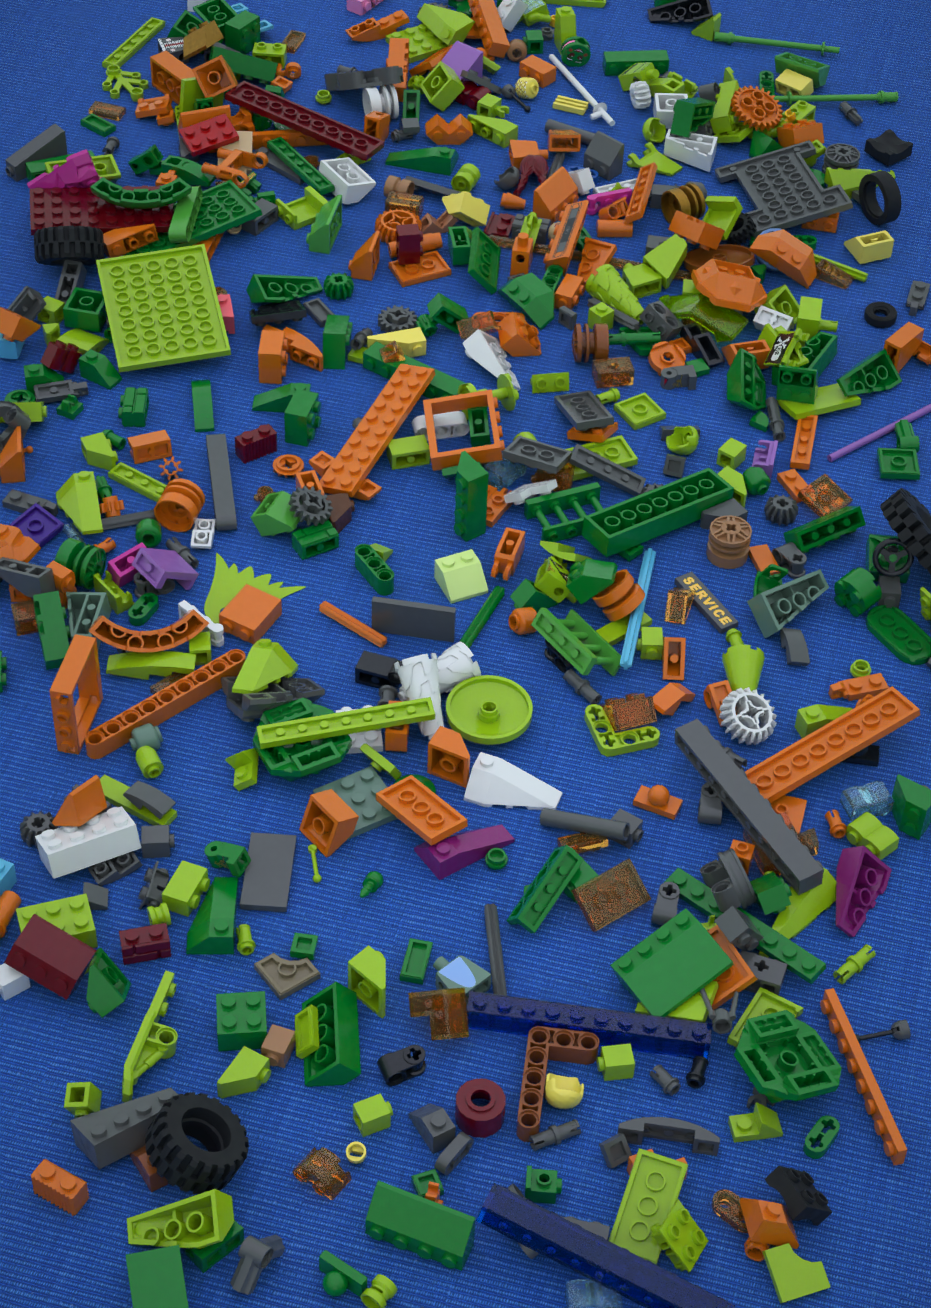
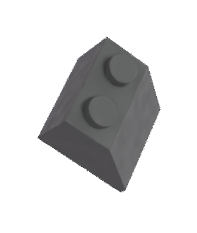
M597 131L584 153L583 167H589V169L597 171L600 177L610 181L622 173L624 144Z

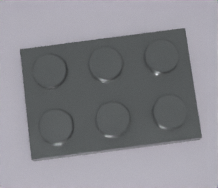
M518 436L503 450L502 458L508 459L513 463L525 464L530 468L545 470V472L550 474H557L568 463L572 451Z

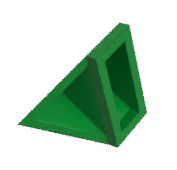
M754 128L749 152L750 157H756L783 148L774 139L759 130L756 131Z

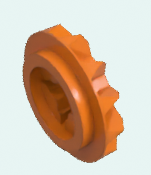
M281 455L273 461V471L278 476L284 475L285 478L288 476L294 478L295 473L304 470L303 460L296 455Z

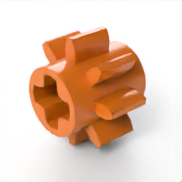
M174 456L171 457L170 461L163 458L165 464L159 465V467L163 468L164 471L160 475H168V480L173 475L178 479L176 473L183 471V469L178 468L181 461L176 463ZM170 463H173V466L177 468L172 474H169L168 470L165 469V466H169Z
M117 496L102 498L103 503L99 504L100 514L105 513L106 518L121 515L120 510L125 509L123 500L118 501Z

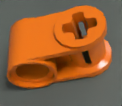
M626 196L601 208L598 214L599 219L615 220L626 216L628 209Z

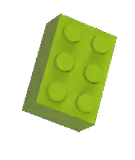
M87 894L16 909L20 934L31 917L36 914L92 948L98 947L96 929Z

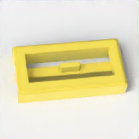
M558 95L555 102H553L552 108L584 115L589 107V102Z

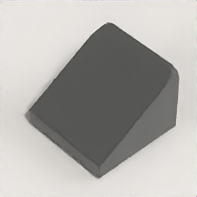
M84 882L83 894H87L90 910H108L109 889Z

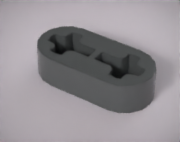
M460 1132L439 1155L434 1166L435 1169L445 1176L449 1175L468 1154L474 1139L466 1133Z

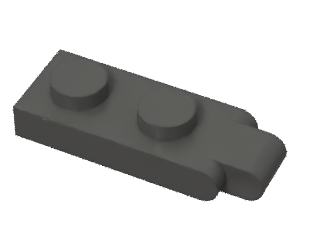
M469 69V72L462 70L460 76L480 86L487 87L494 93L501 94L502 88L491 83L492 79L485 76L481 78L478 76V72Z

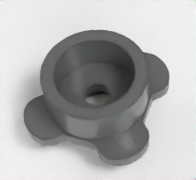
M550 27L541 28L544 41L552 40L554 29Z

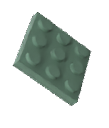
M372 766L313 790L314 794L332 789L359 816L354 832L348 839L398 819L376 801V793L387 788V786Z

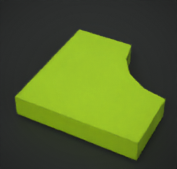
M789 1243L762 1252L780 1304L831 1287L822 1261L810 1262L800 1258L794 1253Z

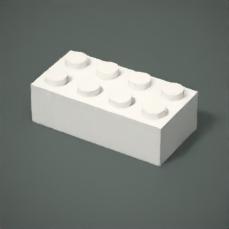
M122 806L112 807L107 812L94 816L82 826H63L54 830H45L40 835L35 836L41 861L53 879L141 849L136 824Z

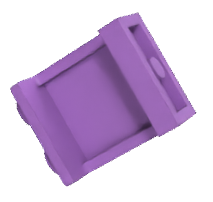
M141 547L131 564L157 589H162L167 579H175L186 590H190L199 575L173 550Z

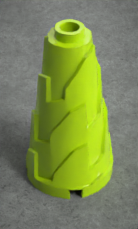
M604 264L597 268L598 274L596 276L590 275L586 282L585 290L592 297L640 322L639 325H642L644 322L639 316L644 309L638 302V298L630 291V287L619 276V272L611 264Z

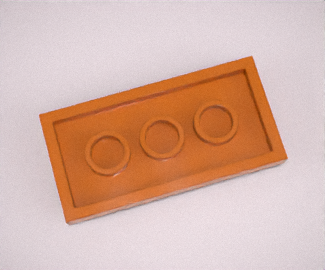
M412 775L376 793L377 802L431 846L468 826L467 819Z

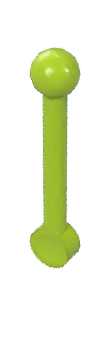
M310 844L308 852L312 857L313 881L319 883L322 877L318 873L316 860L317 846Z

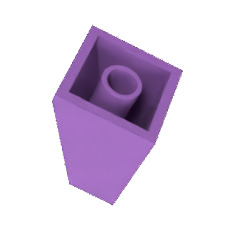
M456 41L441 61L455 71L462 83L468 80L460 76L462 70L469 72V69L478 72V76L482 78L483 51Z

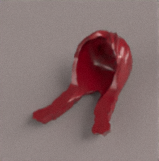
M527 155L523 158L519 169V183L513 195L520 197L527 184L528 176L533 172L538 176L540 185L547 179L549 168L544 157L541 155Z

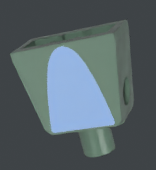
M440 956L433 964V967L437 970L435 986L456 1013L490 989L491 974L464 956H458L451 962Z

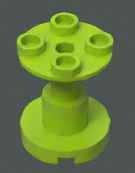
M500 374L497 379V389L492 390L493 397H497V401L500 400L507 411H513L516 400L519 399V393L512 385L510 374ZM465 383L459 386L458 395L485 391L487 389L476 390L473 384ZM468 409L461 410L465 413L468 420Z

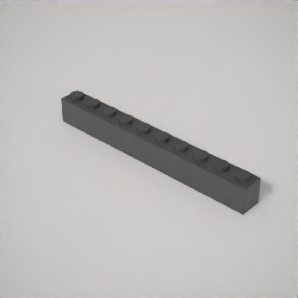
M695 719L676 728L675 744L796 893L800 895L821 885L824 873L822 864L812 857L806 845H802L794 830L787 827L783 817L772 809L769 800L763 798L757 786L748 780L744 770L738 768L733 757L723 750L719 740L713 738L708 727L703 725L699 719Z

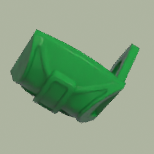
M770 564L762 572L758 571L754 581L753 597L782 585V578L788 574V569ZM773 570L781 572L780 574L770 575V571Z

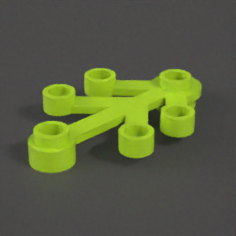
M115 64L107 67L106 76L108 77L102 83V89L110 91L112 99L120 97V89L123 86L130 93L131 99L134 102H138L139 98H143V90L149 88L148 80H141L139 72L122 71L120 66ZM114 79H116L117 82L112 89V82Z

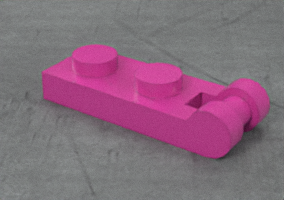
M631 188L588 195L587 214L595 215L601 208L625 196L629 206L632 196Z

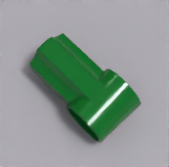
M900 420V422L895 423L896 447L898 449H916L918 453L919 437L914 435L912 424L908 420Z

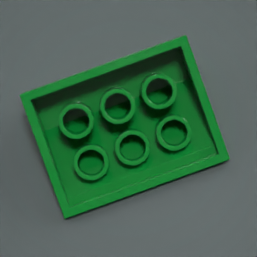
M685 908L610 966L619 982L658 1023L734 964L703 925Z

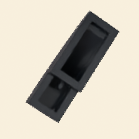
M699 321L682 327L680 336L692 347V354L697 359L702 358L708 367L725 362L709 332L705 333Z

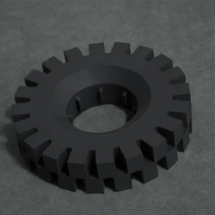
M900 488L884 501L880 508L885 519L889 521V525L897 533L901 542L908 546L909 552L918 558L919 563L925 569H928L931 575V515L929 510L923 504H920L914 495H911L906 489Z

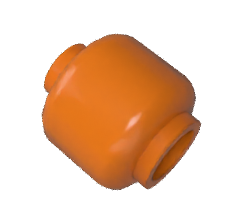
M533 607L516 608L508 619L510 629L517 635L536 632L537 630L531 624L537 615V611Z

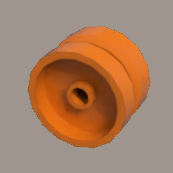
M627 569L616 572L615 581L612 585L592 597V599L599 607H603L602 611L610 621H616L635 610L645 598V592L638 583H634V578Z

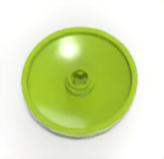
M481 675L466 679L451 690L446 701V718L450 727L455 732L460 733L464 739L478 744L496 745L512 741L527 730L532 720L533 705L529 694L516 682L500 676Z

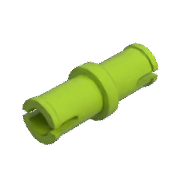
M865 944L854 956L850 955L846 959V963L833 972L834 978L841 976L836 981L844 984L855 973H860L863 970V966L876 956L875 950L869 953L872 947Z

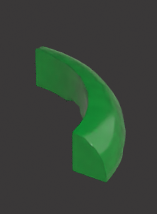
M102 177L90 186V189L97 197L116 206L130 209H154L183 199L191 193L192 187L178 177L174 181L160 186V189L157 190L134 189L131 191L125 190L122 186Z

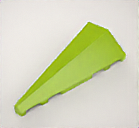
M827 167L824 182L828 185L827 188L840 184L851 199L852 191L859 190L862 178L867 174L878 171L853 168L844 170L843 168L832 169ZM890 170V172L888 173L891 174L895 179V173L892 170Z
M823 868L824 873L821 885L800 895L793 888L791 889L792 896L789 897L791 905L786 906V909L778 914L772 929L788 939H793L815 921L821 912L827 911L831 907L832 903L836 901V880L827 869ZM759 952L760 956L769 958V956H767L763 952Z

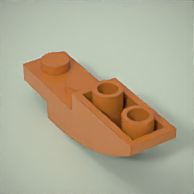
M401 9L378 21L373 17L366 19L364 22L354 25L345 31L353 41H376L384 39L386 35L397 32L396 28L409 23L410 20Z
M270 325L263 327V330L284 331L285 339H288V349L285 351L290 353L291 360L320 372L323 371V354L304 335L288 327L283 330Z

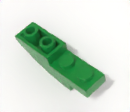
M169 155L165 160H161L158 165L149 169L150 174L158 176L160 173L176 170L175 175L187 184L209 187L216 179L214 175L202 173V165L186 158Z

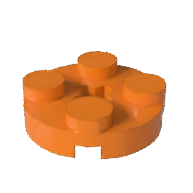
M662 341L652 347L648 361L659 376H661V371L664 368L685 365L686 355L680 346L676 344L673 346L668 344L669 342ZM664 356L670 358V361L665 360Z

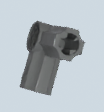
M274 1234L257 1239L249 1235L243 1241L238 1252L240 1261L230 1282L234 1290L248 1295L253 1293L262 1270L267 1267L271 1259L282 1256L285 1250L280 1236Z

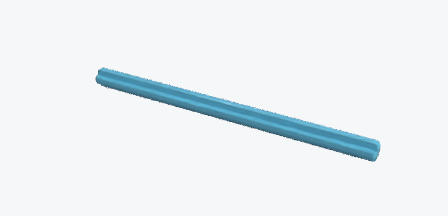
M652 548L644 551L638 585L645 592V598L630 614L620 659V666L624 667V670H628L633 664L656 557V551H653Z

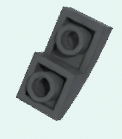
M780 629L781 647L786 649L787 665H809L808 648L801 630Z
M141 781L135 782L123 794L138 809L145 806L159 819L167 814L176 804L173 799L157 788Z
M134 851L92 865L88 870L97 884L103 886L129 875L143 865Z

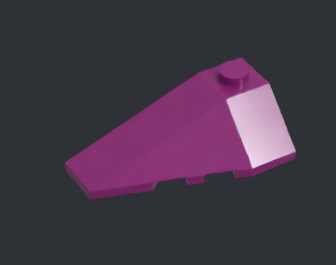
M501 824L455 833L432 846L424 842L414 847V851L434 875L441 880L484 858L490 849H502L515 842V839Z

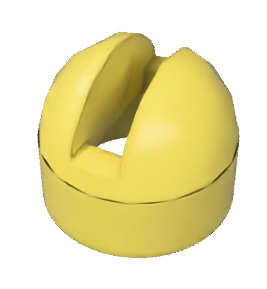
M352 1142L347 1146L346 1157L351 1163L360 1164L365 1160L367 1152L364 1144ZM350 1153L357 1154V1155H362V1156H361V1157L351 1156Z

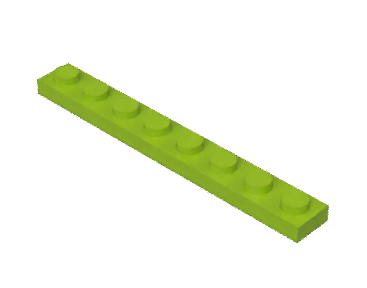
M431 697L256 727L260 749L434 720L435 711Z

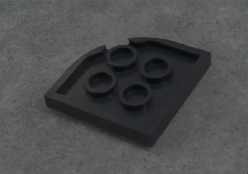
M299 300L266 304L257 308L258 311H255V309L249 311V320L255 326H264L266 322L281 324L284 323V320L289 319L291 321H301L302 318L307 317L306 309Z

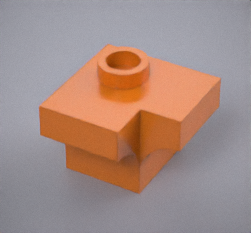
M239 107L238 113L231 116L233 127L236 131L255 132L251 113L244 107Z

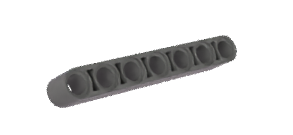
M206 435L216 530H237L226 435Z

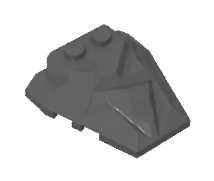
M238 676L221 677L223 692L227 695V708L241 718L242 721L246 722L255 721V718H261L264 711L304 697L313 703L325 695V689L310 678L282 677L281 683H269L267 689L258 693L241 694L232 692V687Z

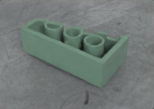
M821 569L762 592L748 600L747 603L764 638H767L782 629L785 624L790 622L799 612L803 611L811 602L825 592L829 586Z

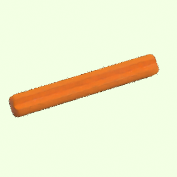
M323 601L319 605L320 612L376 646L383 648L387 644L386 636L331 603Z

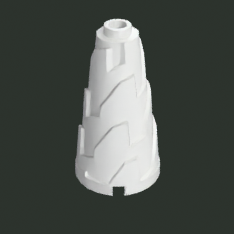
M459 641L452 645L437 658L440 694L450 692L457 684L466 679L481 676L477 660L475 662L472 661L470 657L474 655L463 642ZM401 686L398 693L400 701H409L405 690Z
M436 653L431 654L432 659H429L428 654L403 659V666H400L399 662L394 663L395 671L398 673L408 700L431 697L435 719L418 722L421 734L424 737H428V740H431L440 726L444 727Z

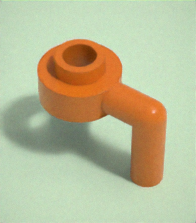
M290 62L286 65L285 70L282 71V64L278 63L275 77L280 75L282 77L287 76L290 79H297L301 76V66L296 62Z

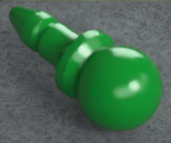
M371 871L366 875L363 881V888L360 890L361 898L376 892L383 885L384 879L381 873Z

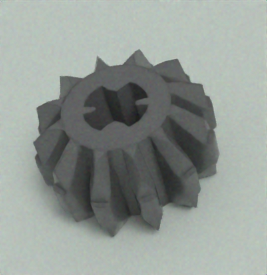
M775 494L774 497H769L764 508L766 520H771V524L777 523L779 526L781 524L788 526L789 523H794L799 510L797 501L792 500L791 496L785 497L784 494L782 496Z
M42 810L38 814L31 812L30 817L24 816L23 822L20 823V834L23 842H26L28 847L35 845L38 849L35 836L40 835L45 830L59 828L52 824L55 817H52L50 812L44 814Z

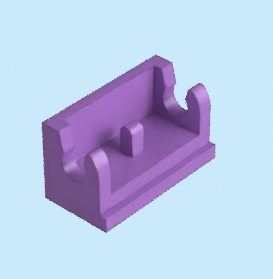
M759 440L758 444L765 445L767 448H755L752 467H761L771 480L778 440Z

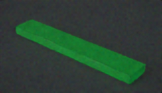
M282 137L267 141V147L320 195L335 191V186Z

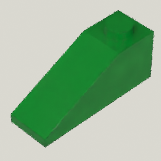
M290 383L255 395L252 411L285 412L296 389L311 392V384Z

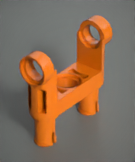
M220 147L217 151V158L225 160L218 166L204 162L201 171L204 174L214 175L219 180H232L242 189L249 183V178L243 171L238 169L242 165L254 169H262L268 164L269 160L263 152L254 154L238 149L232 151ZM256 157L261 158L263 160V164H259L256 160ZM237 177H242L244 183L239 182Z

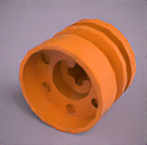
M182 478L173 479L168 482L154 507L155 518L163 527L170 531L186 532L191 529L205 503V495L199 486L190 480Z

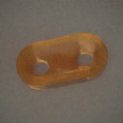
M722 1189L717 1191L712 1199V1210L737 1231L748 1233L746 1224L741 1222V1220H744L739 1202L741 1198L730 1190ZM725 1204L728 1208H723L721 1205Z

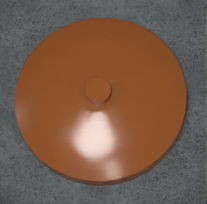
M719 244L717 250L710 248L709 251L699 247L687 253L684 259V267L692 272L693 269L697 270L710 259L751 267L755 263V254L749 251L748 247L741 245Z

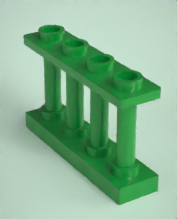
M598 482L527 499L525 500L524 516L527 520L537 517L543 527L541 541L557 542L581 536L584 516H587L581 506L592 504L596 512L604 509L599 502L601 486ZM573 508L579 519L569 521L563 510ZM555 513L561 523L551 526L545 515Z

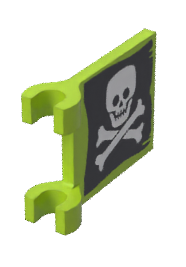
M796 328L795 331H779L763 365L795 367L797 361L790 360V355L797 341L807 342L810 334L803 333L800 328Z

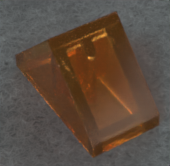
M678 587L669 589L665 621L685 624L696 591Z

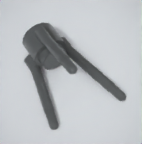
M701 989L700 993L708 1010L709 1018L712 1020L713 1030L720 1035L728 1033L732 1029V1021L736 1019L735 1012L739 992H734L729 1012L723 1008L714 1011L705 989Z

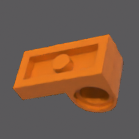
M728 680L709 684L703 692L705 704L709 709L714 708L720 727H722L721 722L723 721V719L719 718L721 713L719 710L723 699L732 692Z

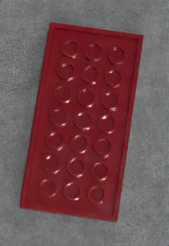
M124 186L122 188L131 191L134 189H148L152 191L160 189V186ZM90 187L29 189L31 235H34L38 229L58 226L96 227L101 229L104 234L113 229L155 224L157 233L168 232L174 214L173 204L154 209H130L116 206L97 197L91 192Z

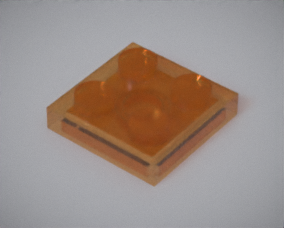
M823 474L800 490L797 495L819 517L850 505L853 500L826 474Z

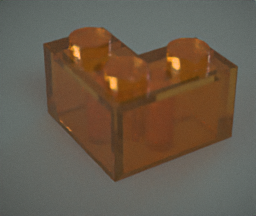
M465 988L408 993L410 1017H430L432 1040L469 1037Z

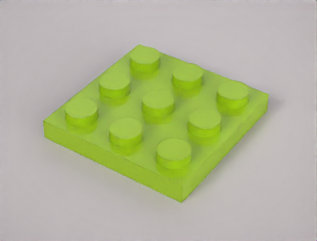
M424 24L385 36V41L388 44L390 43V38L409 39V63L426 59L437 51L449 46Z

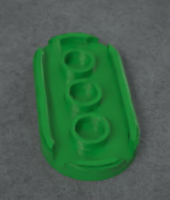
M879 605L868 612L866 618L868 630L899 660L911 665H921L928 662L931 657V637L902 610L893 606L892 608H886L887 605Z

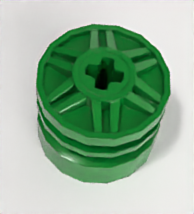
M68 538L60 546L54 561L74 572L75 585L91 590L94 588L93 575L98 573L102 577L104 573L106 552L102 548L89 544L86 545L82 541Z

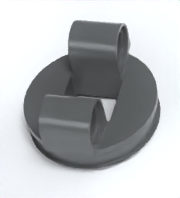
M0 401V417H3L5 423L9 425L0 434V453L17 426H21L23 440L31 425L29 415L16 404L8 401Z
M732 848L716 853L719 861L716 859L701 867L700 873L705 885L711 888V892L721 912L727 911L732 906L735 908L741 907L743 910H746L748 906L756 904L757 898L737 854Z

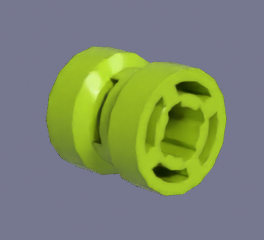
M377 1274L371 1281V1287L366 1288L361 1294V1301L367 1308H385L387 1306L386 1301L392 1299L397 1293V1287L386 1276Z

